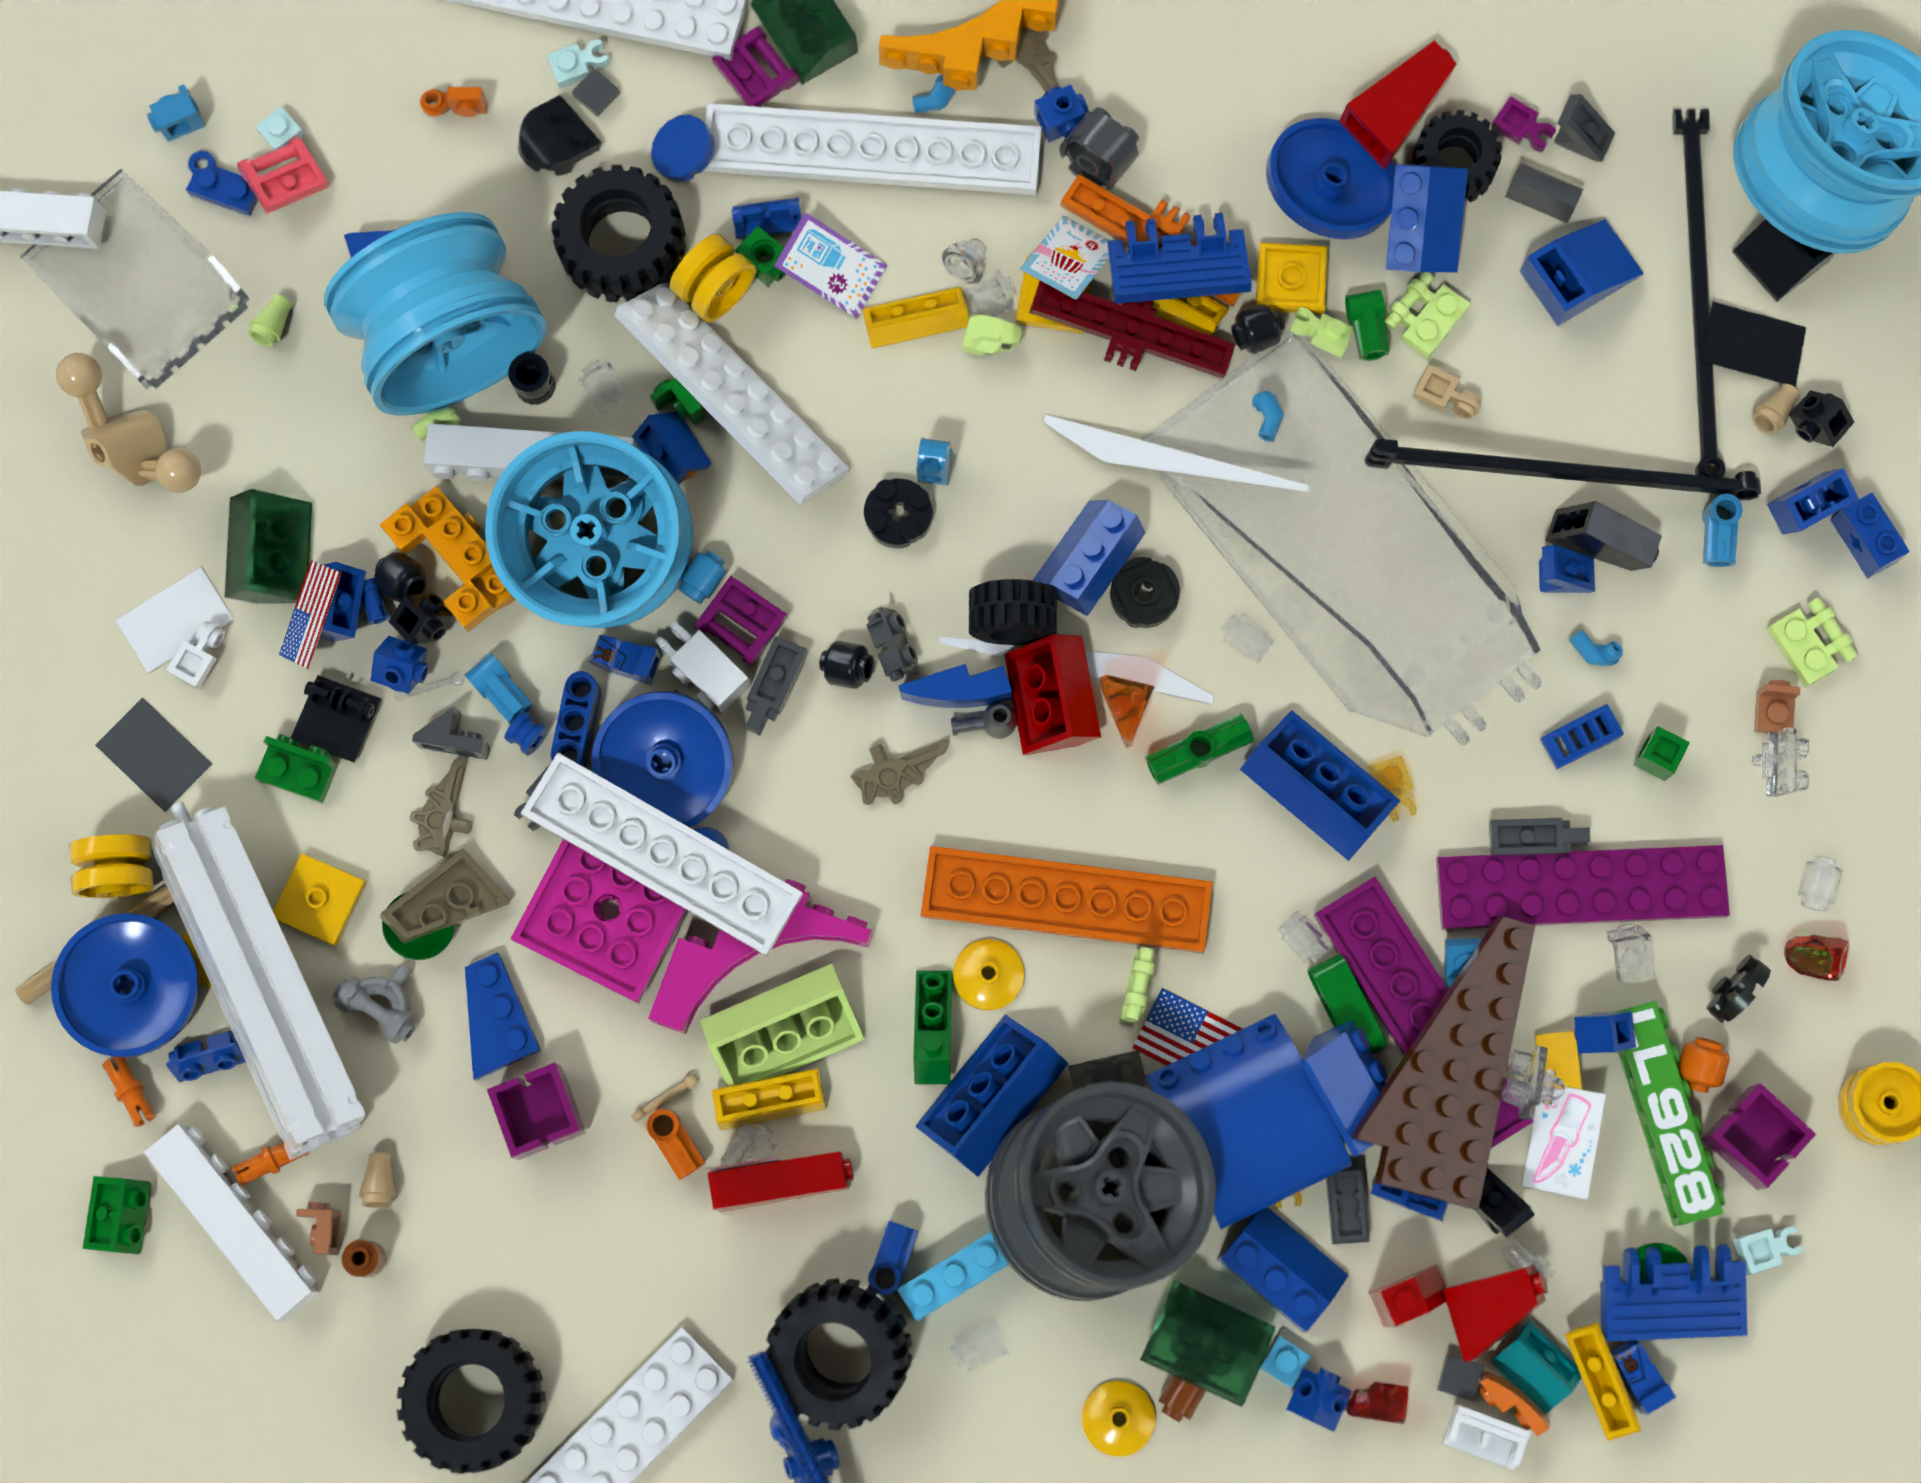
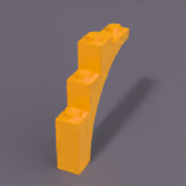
M1000 0L982 15L954 28L915 36L881 35L878 46L879 65L887 66L894 70L903 68L917 70L924 74H943V86L951 87L958 91L966 89L976 91L982 57H990L997 61H1016L1021 28L1055 32L1060 0Z

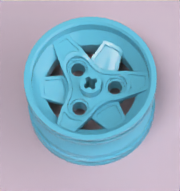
M1858 30L1827 32L1810 40L1800 50L1786 68L1781 79L1780 89L1765 97L1755 106L1741 124L1734 141V164L1740 184L1751 203L1767 221L1785 235L1806 246L1825 252L1844 254L1858 253L1877 246L1900 225L1906 217L1914 197L1921 195L1920 57L1890 39Z
M455 212L413 222L388 233L366 246L349 259L330 280L324 293V306L336 329L341 334L364 340L361 370L364 374L365 386L380 411L390 415L407 416L423 414L457 404L506 378L509 366L517 356L523 353H535L543 342L547 332V324L537 303L527 294L522 286L499 274L505 261L506 246L495 224L488 217L471 212Z
M573 431L553 435L538 441L521 452L507 466L495 484L490 496L485 520V537L490 561L498 578L507 591L528 610L545 619L561 624L589 628H613L631 624L648 616L662 606L675 592L681 583V577L689 566L692 555L693 522L689 504L681 487L671 473L657 460L614 436L591 431ZM600 467L618 470L628 475L630 479L608 489ZM564 474L563 498L540 496L551 482ZM617 499L624 500L626 504V512L620 518H614L610 514V505ZM652 508H654L657 518L658 535L639 524ZM557 511H563L566 516V523L563 528L554 530L550 524L551 516ZM591 525L594 526L592 531L595 536L593 538H589L591 533L588 528ZM529 529L548 541L536 560H534L530 549ZM597 557H602L606 562V570L600 576H594L590 570L591 562ZM624 567L644 569L645 572L642 576L625 589ZM579 576L590 599L572 596L558 588Z

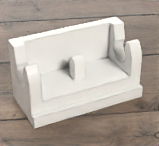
M1454 1404L1441 1444L1514 1470L1515 1467L1520 1465L1531 1432Z

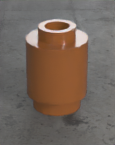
M353 1241L347 1245L342 1254L344 1269L355 1277L369 1278L376 1276L382 1271L386 1263L384 1249L374 1241ZM363 1252L366 1256V1260L362 1265H360L359 1257Z
M1183 1364L1179 1372L1174 1371L1158 1400L1164 1404L1161 1412L1181 1423L1183 1417L1191 1420L1207 1391L1205 1385L1209 1379Z

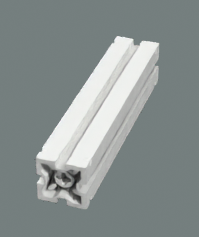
M184 802L174 804L170 808L176 820L160 826L159 831H156V845L153 848V857L158 867L161 868L162 877L279 1137L284 1141V1148L289 1159L292 1160L317 1149L322 1144L329 1141L334 1142L357 1132L361 1125L360 1122L363 1121L366 1114L360 1101L356 1099V1092L240 838L230 823V817L225 806L216 810L214 807L204 808L194 814L195 821H192Z

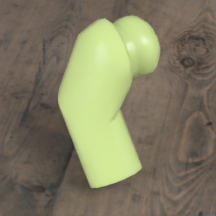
M445 407L428 412L410 428L422 441L427 437L428 423L460 425L462 420L455 413V409Z

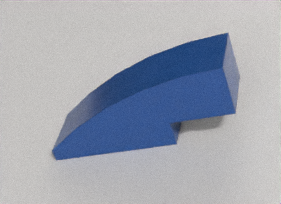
M966 664L898 685L902 700L941 708H972L1012 700V690L1004 666L969 676Z

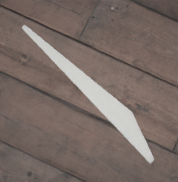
M1045 414V424L1102 462L1308 492L1309 485Z
M939 636V643L1003 658H1005L1004 654L1025 646L999 645L980 640ZM1085 651L1089 674L1092 678L1213 704V695L1148 657Z

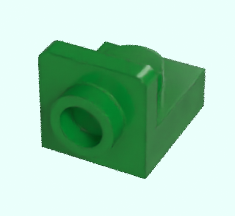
M676 378L662 381L655 387L654 393L650 395L657 411L671 403L682 420L688 417L694 426L705 419L702 407Z

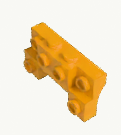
M437 486L410 507L407 503L379 524L403 554L409 553L427 539L463 582L464 585L446 598L443 603L467 632H470L499 609L516 600L501 583L493 568L486 540L483 541L476 533L481 529L468 512L462 516Z

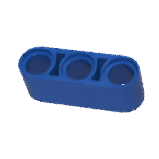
M585 671L572 673L565 682L551 748L552 761L557 753L563 755L569 750H574L577 752V758L574 762L584 768L588 762L601 698L599 685L594 677ZM588 683L591 685L590 693L587 696H575V690L580 684ZM572 718H584V724L579 730H568V724Z

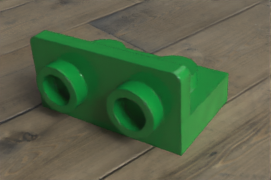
M278 734L277 739L266 736L263 743L268 747L255 779L323 804L338 764L329 758L331 753L312 745L309 751L297 747L298 741L285 735Z
M94 1176L82 1249L140 1254L151 1182Z

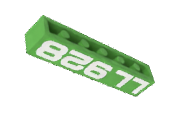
M1656 1001L1616 1011H1632L1636 1048L1619 1051L1618 1053L1672 1225L1680 1226L1724 1214L1722 1206L1725 1205L1724 1195L1719 1184H1714L1710 1172L1714 1168L1713 1160L1708 1149H1703L1699 1135L1702 1134V1126L1697 1114L1691 1112L1687 1100L1691 1098L1690 1088L1686 1079L1680 1078L1676 1065L1680 1062L1679 1054L1675 1044L1669 1043L1665 1029H1668L1665 1011L1663 1008H1658Z

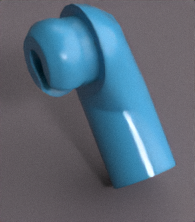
M943 74L937 77L930 94L912 96L914 113L941 110L947 106L955 93V89L943 86Z
M1262 391L1255 394L1252 399L1253 408H1256L1258 412H1262L1264 416L1258 436L1264 441L1273 442L1284 418V412L1273 393Z

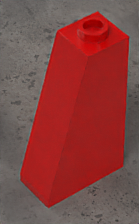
M1434 40L1346 105L1339 122L1371 157L1385 169L1390 165L1448 83L1457 63L1453 60L1451 54Z
M841 1151L707 1173L713 1210L720 1213L849 1189L847 1181L854 1180L850 1158L844 1159Z

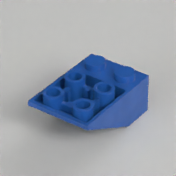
M1606 219L1555 239L1527 256L1520 270V273L1557 326L1644 274Z

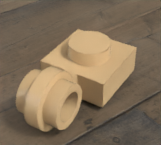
M1432 365L1428 366L1413 393V399L1443 413L1448 403L1452 402L1454 404L1453 411L1465 419H1471L1481 409L1479 404L1481 399L1477 394L1467 390L1462 391L1461 394L1456 392L1460 379Z

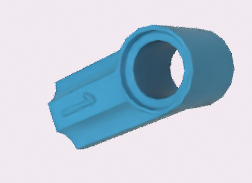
M1722 494L1711 501L1703 510L1702 518L1705 524L1703 564L1712 567H1732L1736 563L1738 520L1742 515L1743 508L1740 500L1734 495ZM1716 506H1722L1728 511V520L1718 517Z
M489 653L464 674L484 699L487 697L509 724L522 712L526 711L528 713L533 706L528 697L510 679L511 675L492 653Z

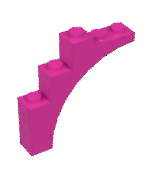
M786 879L785 883L803 892L804 895L772 949L785 944L811 940L842 941L869 948L873 933L871 929L867 928L868 923L852 916H848L846 921L833 916L834 910L818 904H814L813 909L808 908L811 896L809 892L805 891L806 886ZM719 930L712 949L708 948L710 944L708 941L690 935L688 941L678 938L648 1019L652 1023L686 1034L697 1010L714 987L735 968L759 955L760 952L722 930Z

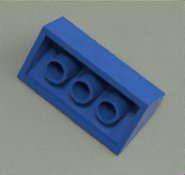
M1293 710L1258 744L1240 768L1253 782L1259 785L1348 861L1401 801Z
M1005 1014L954 1077L951 1085L946 1087L915 1127L979 1177L990 1164L1005 1136L1015 1125L1027 1117L1069 1063L1046 1041Z

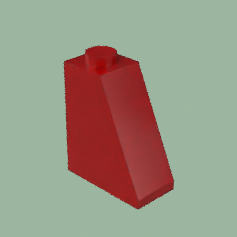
M1437 1264L1373 1290L1369 1294L1383 1326L1397 1327L1425 1315L1444 1304L1446 1299L1443 1289L1447 1287Z
M1535 1264L1443 1289L1464 1363L1482 1356L1546 1301L1544 1294L1548 1292L1547 1283L1541 1271L1537 1272Z

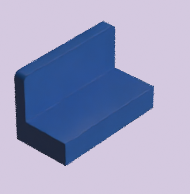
M676 412L648 415L632 436L639 449L662 464L678 484L682 482L690 471L708 469L711 465V461L695 436Z

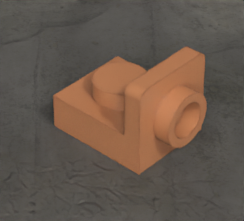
M1784 680L1768 681V684H1764L1757 690L1754 732L1784 736L1793 734L1795 699L1800 695V687L1790 686V682Z
M308 1202V1209H297L296 1216L317 1218L316 1225L312 1226L310 1232V1244L314 1247V1254L338 1255L341 1211L330 1210V1203Z

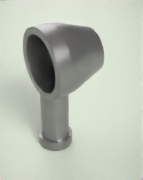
M995 703L985 710L983 716L958 720L953 718L951 719L953 736H957L959 733L985 730L993 738H1006L1016 729V713L1007 704ZM1002 712L1007 718L1004 722H997L993 718L994 714Z

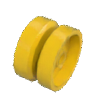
M716 233L707 236L686 254L674 271L669 285L671 291L683 302H692L693 311L705 322L710 323L720 319L741 300L751 286L756 274L755 265L743 254H734L733 245L721 234Z
M109 834L81 838L69 844L70 862L82 868L71 876V888L74 896L97 899L140 895L154 889L153 871L141 865L152 857L151 840L148 837L131 834Z
M1882 1062L1854 1072L1843 1083L1838 1096L1839 1115L1845 1128L1858 1140L1870 1145H1892L1919 1136L1921 1133V1075L1914 1068L1900 1062ZM1884 1100L1887 1103V1108L1884 1106Z

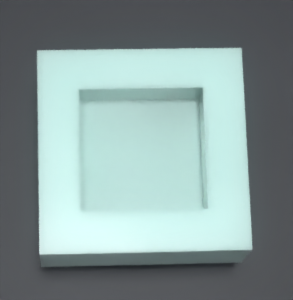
M282 106L255 126L274 150L288 145V141L295 137L302 138L305 135Z

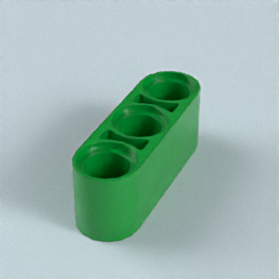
M1338 954L1308 968L1307 972L1312 985L1333 1026L1336 1027L1352 1020L1356 1028L1362 1029L1366 1034L1371 1054L1387 1048L1383 1033L1344 957Z

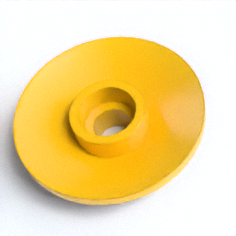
M993 939L979 940L967 946L959 954L953 969L954 985L960 997L970 1006L986 1011L998 1010L1009 1005L1020 993L1024 982L1023 964L1019 955L1009 945ZM986 967H991L995 970L996 974L994 978L987 980L983 978L982 970Z
M1111 1381L1100 1385L1088 1396L1082 1411V1426L1086 1437L1096 1449L1110 1456H1127L1142 1449L1150 1440L1155 1428V1411L1150 1398L1138 1386L1125 1381ZM1123 1412L1125 1414L1126 1422L1124 1425L1116 1426L1113 1424L1112 1416L1114 1413Z

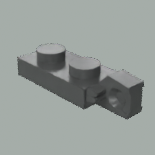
M777 636L774 637L747 696L748 703L745 709L751 712L745 725L747 731L760 736L767 720L775 722L778 714L780 715L808 654L806 648Z
M1562 818L1499 819L1489 821L1490 855L1492 856L1558 855L1572 852V846L1588 845L1591 842L1590 828H1570V821L1562 820Z

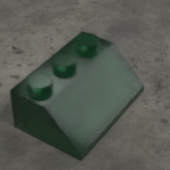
M753 0L751 3V8L789 67L793 68L800 76L799 82L801 85L858 53L856 34L834 0Z
M249 489L230 497L224 598L255 604L297 602L309 567L312 502L255 489Z
M1174 1280L1160 1307L1140 1360L1243 1407L1266 1356L1276 1327Z

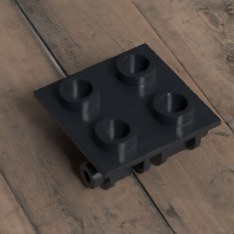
M317 675L314 683L309 681L305 686L304 694L308 695V698L291 738L307 746L319 747L330 752L331 755L355 763L382 699Z

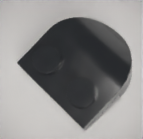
M561 95L530 110L522 121L518 137V152L522 160L537 172L540 169L555 171L556 176L572 172L574 163L599 151L601 141Z

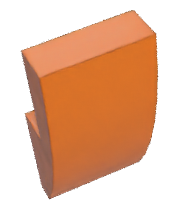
M1489 1371L1481 1376L1480 1382L1483 1387L1479 1390L1490 1407L1493 1408L1497 1405L1500 1411L1504 1413L1513 1406H1516L1517 1410L1514 1411V1414L1525 1430L1532 1429L1537 1437L1550 1429V1420L1523 1391L1509 1381Z

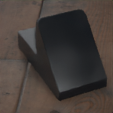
M1487 1168L1479 1210L1475 1211L1494 1234L1501 1232L1507 1238L1535 1214L1521 1197Z

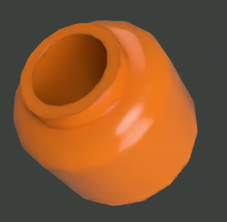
M1695 1037V1041L1685 1043L1678 1065V1072L1681 1078L1687 1080L1690 1089L1708 1093L1709 1087L1715 1088L1723 1085L1730 1061L1729 1053L1723 1050V1043L1703 1037Z

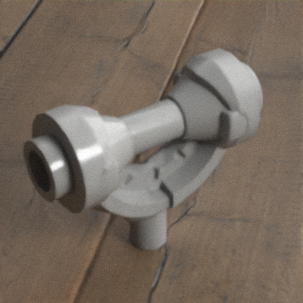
M401 964L390 979L380 976L360 980L354 976L349 981L347 979L342 980L333 994V997L336 998L335 1006L344 1012H350L351 1010L364 1011L379 1021L384 1029V1036L394 1044L399 1043L401 1040L406 1042L417 1027V1024L414 1022L415 1014L410 1011L409 999L405 990L401 988L411 974V971ZM370 995L385 996L390 1001L392 1009L387 1010L371 1000Z

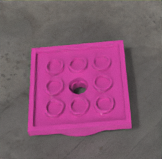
M563 839L510 939L639 1004L659 963L674 942L679 925L687 910ZM606 901H616L619 904V915L613 919H604L600 914L601 906Z

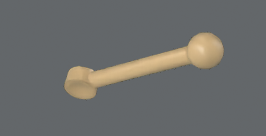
M693 1074L686 1075L682 1083L649 1105L639 1109L631 1117L635 1122L639 1121L649 1112L687 1087H695L698 1083L697 1077Z

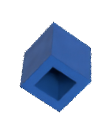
M1632 1011L1601 1012L1574 1017V1035L1577 1041L1578 1054L1612 1053L1636 1048Z

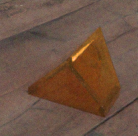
M1110 675L1100 677L1099 686L1126 749L1134 743L1150 706L1154 686Z

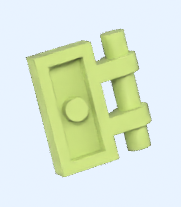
M1422 272L1417 279H1412L1406 287L1407 292L1399 302H1394L1388 309L1389 315L1384 320V325L1391 331L1399 323L1406 327L1407 330L1402 335L1401 340L1429 359L1467 311L1470 303L1444 284L1434 294L1428 289L1434 277L1429 272ZM1418 300L1425 307L1416 317L1409 310Z
M1820 597L1807 604L1814 614V617L1809 620L1806 619L1799 608L1767 628V631L1805 688L1838 668V665L1832 658V655L1837 652L1840 653L1846 663L1859 656L1851 645L1854 641L1848 633H1843L1834 619L1836 614L1831 607L1826 608ZM1819 626H1822L1832 641L1827 646H1824L1814 631Z
M1141 947L1140 950L1136 949L1119 1023L1133 1026L1135 1021H1139L1140 1018L1143 1019L1148 1000L1145 992L1147 984H1151L1155 969V963H1153L1155 950L1145 947Z

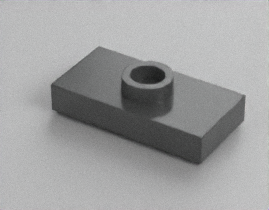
M1363 1168L1344 1169L1326 1178L1332 1245L1370 1242Z

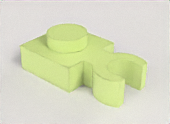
M1299 307L1290 331L1296 335L1312 337L1310 344L1341 358L1347 348L1354 327L1324 313L1319 319L1310 310Z

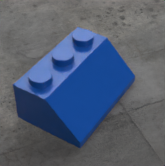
M1396 164L1386 270L1458 272L1469 168Z
M1089 500L1032 581L1041 582L1055 588L1057 600L1088 616L1146 534L1138 516L1110 500Z
M1349 1020L1314 1036L1300 1063L1350 1152L1355 1157L1374 1145L1352 1139V1134L1386 1084L1387 1074L1382 1063L1379 1060H1374L1370 1053L1369 1041L1364 1031L1360 1028L1357 1029L1354 1022Z
M1268 1207L1254 1214L1218 1258V1261L1301 1332H1307L1349 1276Z

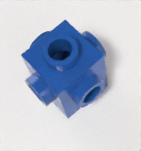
M1071 84L1064 88H1052L1044 94V97L1034 101V115L1048 143L1063 136L1066 138L1083 116L1088 113V106L1081 93L1076 95Z
M388 635L374 651L370 681L390 687L394 691L410 694L418 683L422 684L427 677L429 671V664L425 663L427 648L415 644L410 645L406 640Z
M1304 1368L1295 1385L1286 1410L1335 1432L1341 1415L1347 1407V1401L1352 1390L1340 1385L1341 1377L1330 1371L1320 1368L1319 1373L1316 1374Z

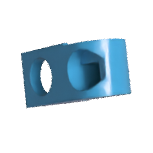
M921 438L916 467L917 482L948 486L953 457L950 442Z

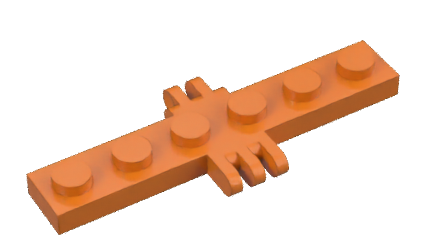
M1080 174L1077 175L1061 199L1060 204L1061 207L1117 240H1122L1126 245V221L1134 222L1136 226V242L1148 241L1145 231L1147 219H1155L1158 249L1162 248L1161 236L1182 234L1191 219V215L1184 213L1178 223L1174 220L1180 211L1175 206L1171 208L1167 216L1163 215L1168 206V202L1163 199L1150 216ZM1191 240V246H1195L1196 243ZM1242 293L1213 296L1234 307Z

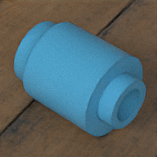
M707 551L705 555L698 552L681 577L682 584L678 590L693 601L702 604L705 598L709 599L726 574L727 571L722 567L725 561L710 551Z

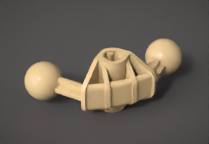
M72 353L65 356L59 362L56 369L57 383L65 393L77 397L89 425L81 430V434L90 456L98 465L112 468L135 486H143L151 481H158L168 491L184 493L197 485L201 477V466L194 454L185 449L175 448L165 452L166 437L160 422L153 413L149 411H133L107 417L96 391L101 384L102 371L94 358L84 353Z

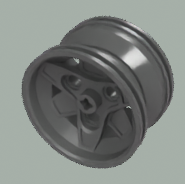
M1102 1082L1084 1086L1024 1118L1013 1127L998 1146L989 1166L985 1186V1208L989 1228L1000 1253L1020 1277L1038 1290L1051 1296L1072 1301H1095L1113 1297L1128 1290L1152 1284L1176 1272L1188 1262L1202 1244L1212 1221L1216 1197L1215 1175L1210 1154L1199 1131L1181 1109L1162 1095L1148 1088L1125 1082ZM1087 1123H1103L1113 1127L1099 1141ZM1053 1143L1059 1168L1040 1172L1044 1157ZM1109 1152L1115 1153L1119 1158V1168L1113 1167L1109 1162ZM1147 1155L1154 1167L1144 1166ZM1059 1185H1063L1069 1191L1070 1197L1068 1202H1064L1059 1197ZM1163 1209L1162 1218L1157 1228L1149 1213ZM1043 1210L1064 1217L1061 1239L1050 1227ZM1115 1216L1120 1217L1124 1222L1125 1230L1123 1234L1118 1232L1114 1226ZM1106 1242L1115 1245L1128 1257V1259L1121 1261L1095 1260Z

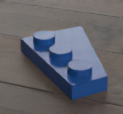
M495 953L465 967L473 1080L477 1081L538 1053L541 1049L500 954Z

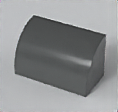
M1520 163L1505 197L1568 223L1583 189Z

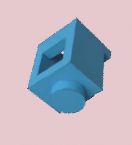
M184 84L178 86L180 93L163 96L158 102L149 105L152 112L148 113L147 117L155 133L161 131L168 142L206 127L193 96Z

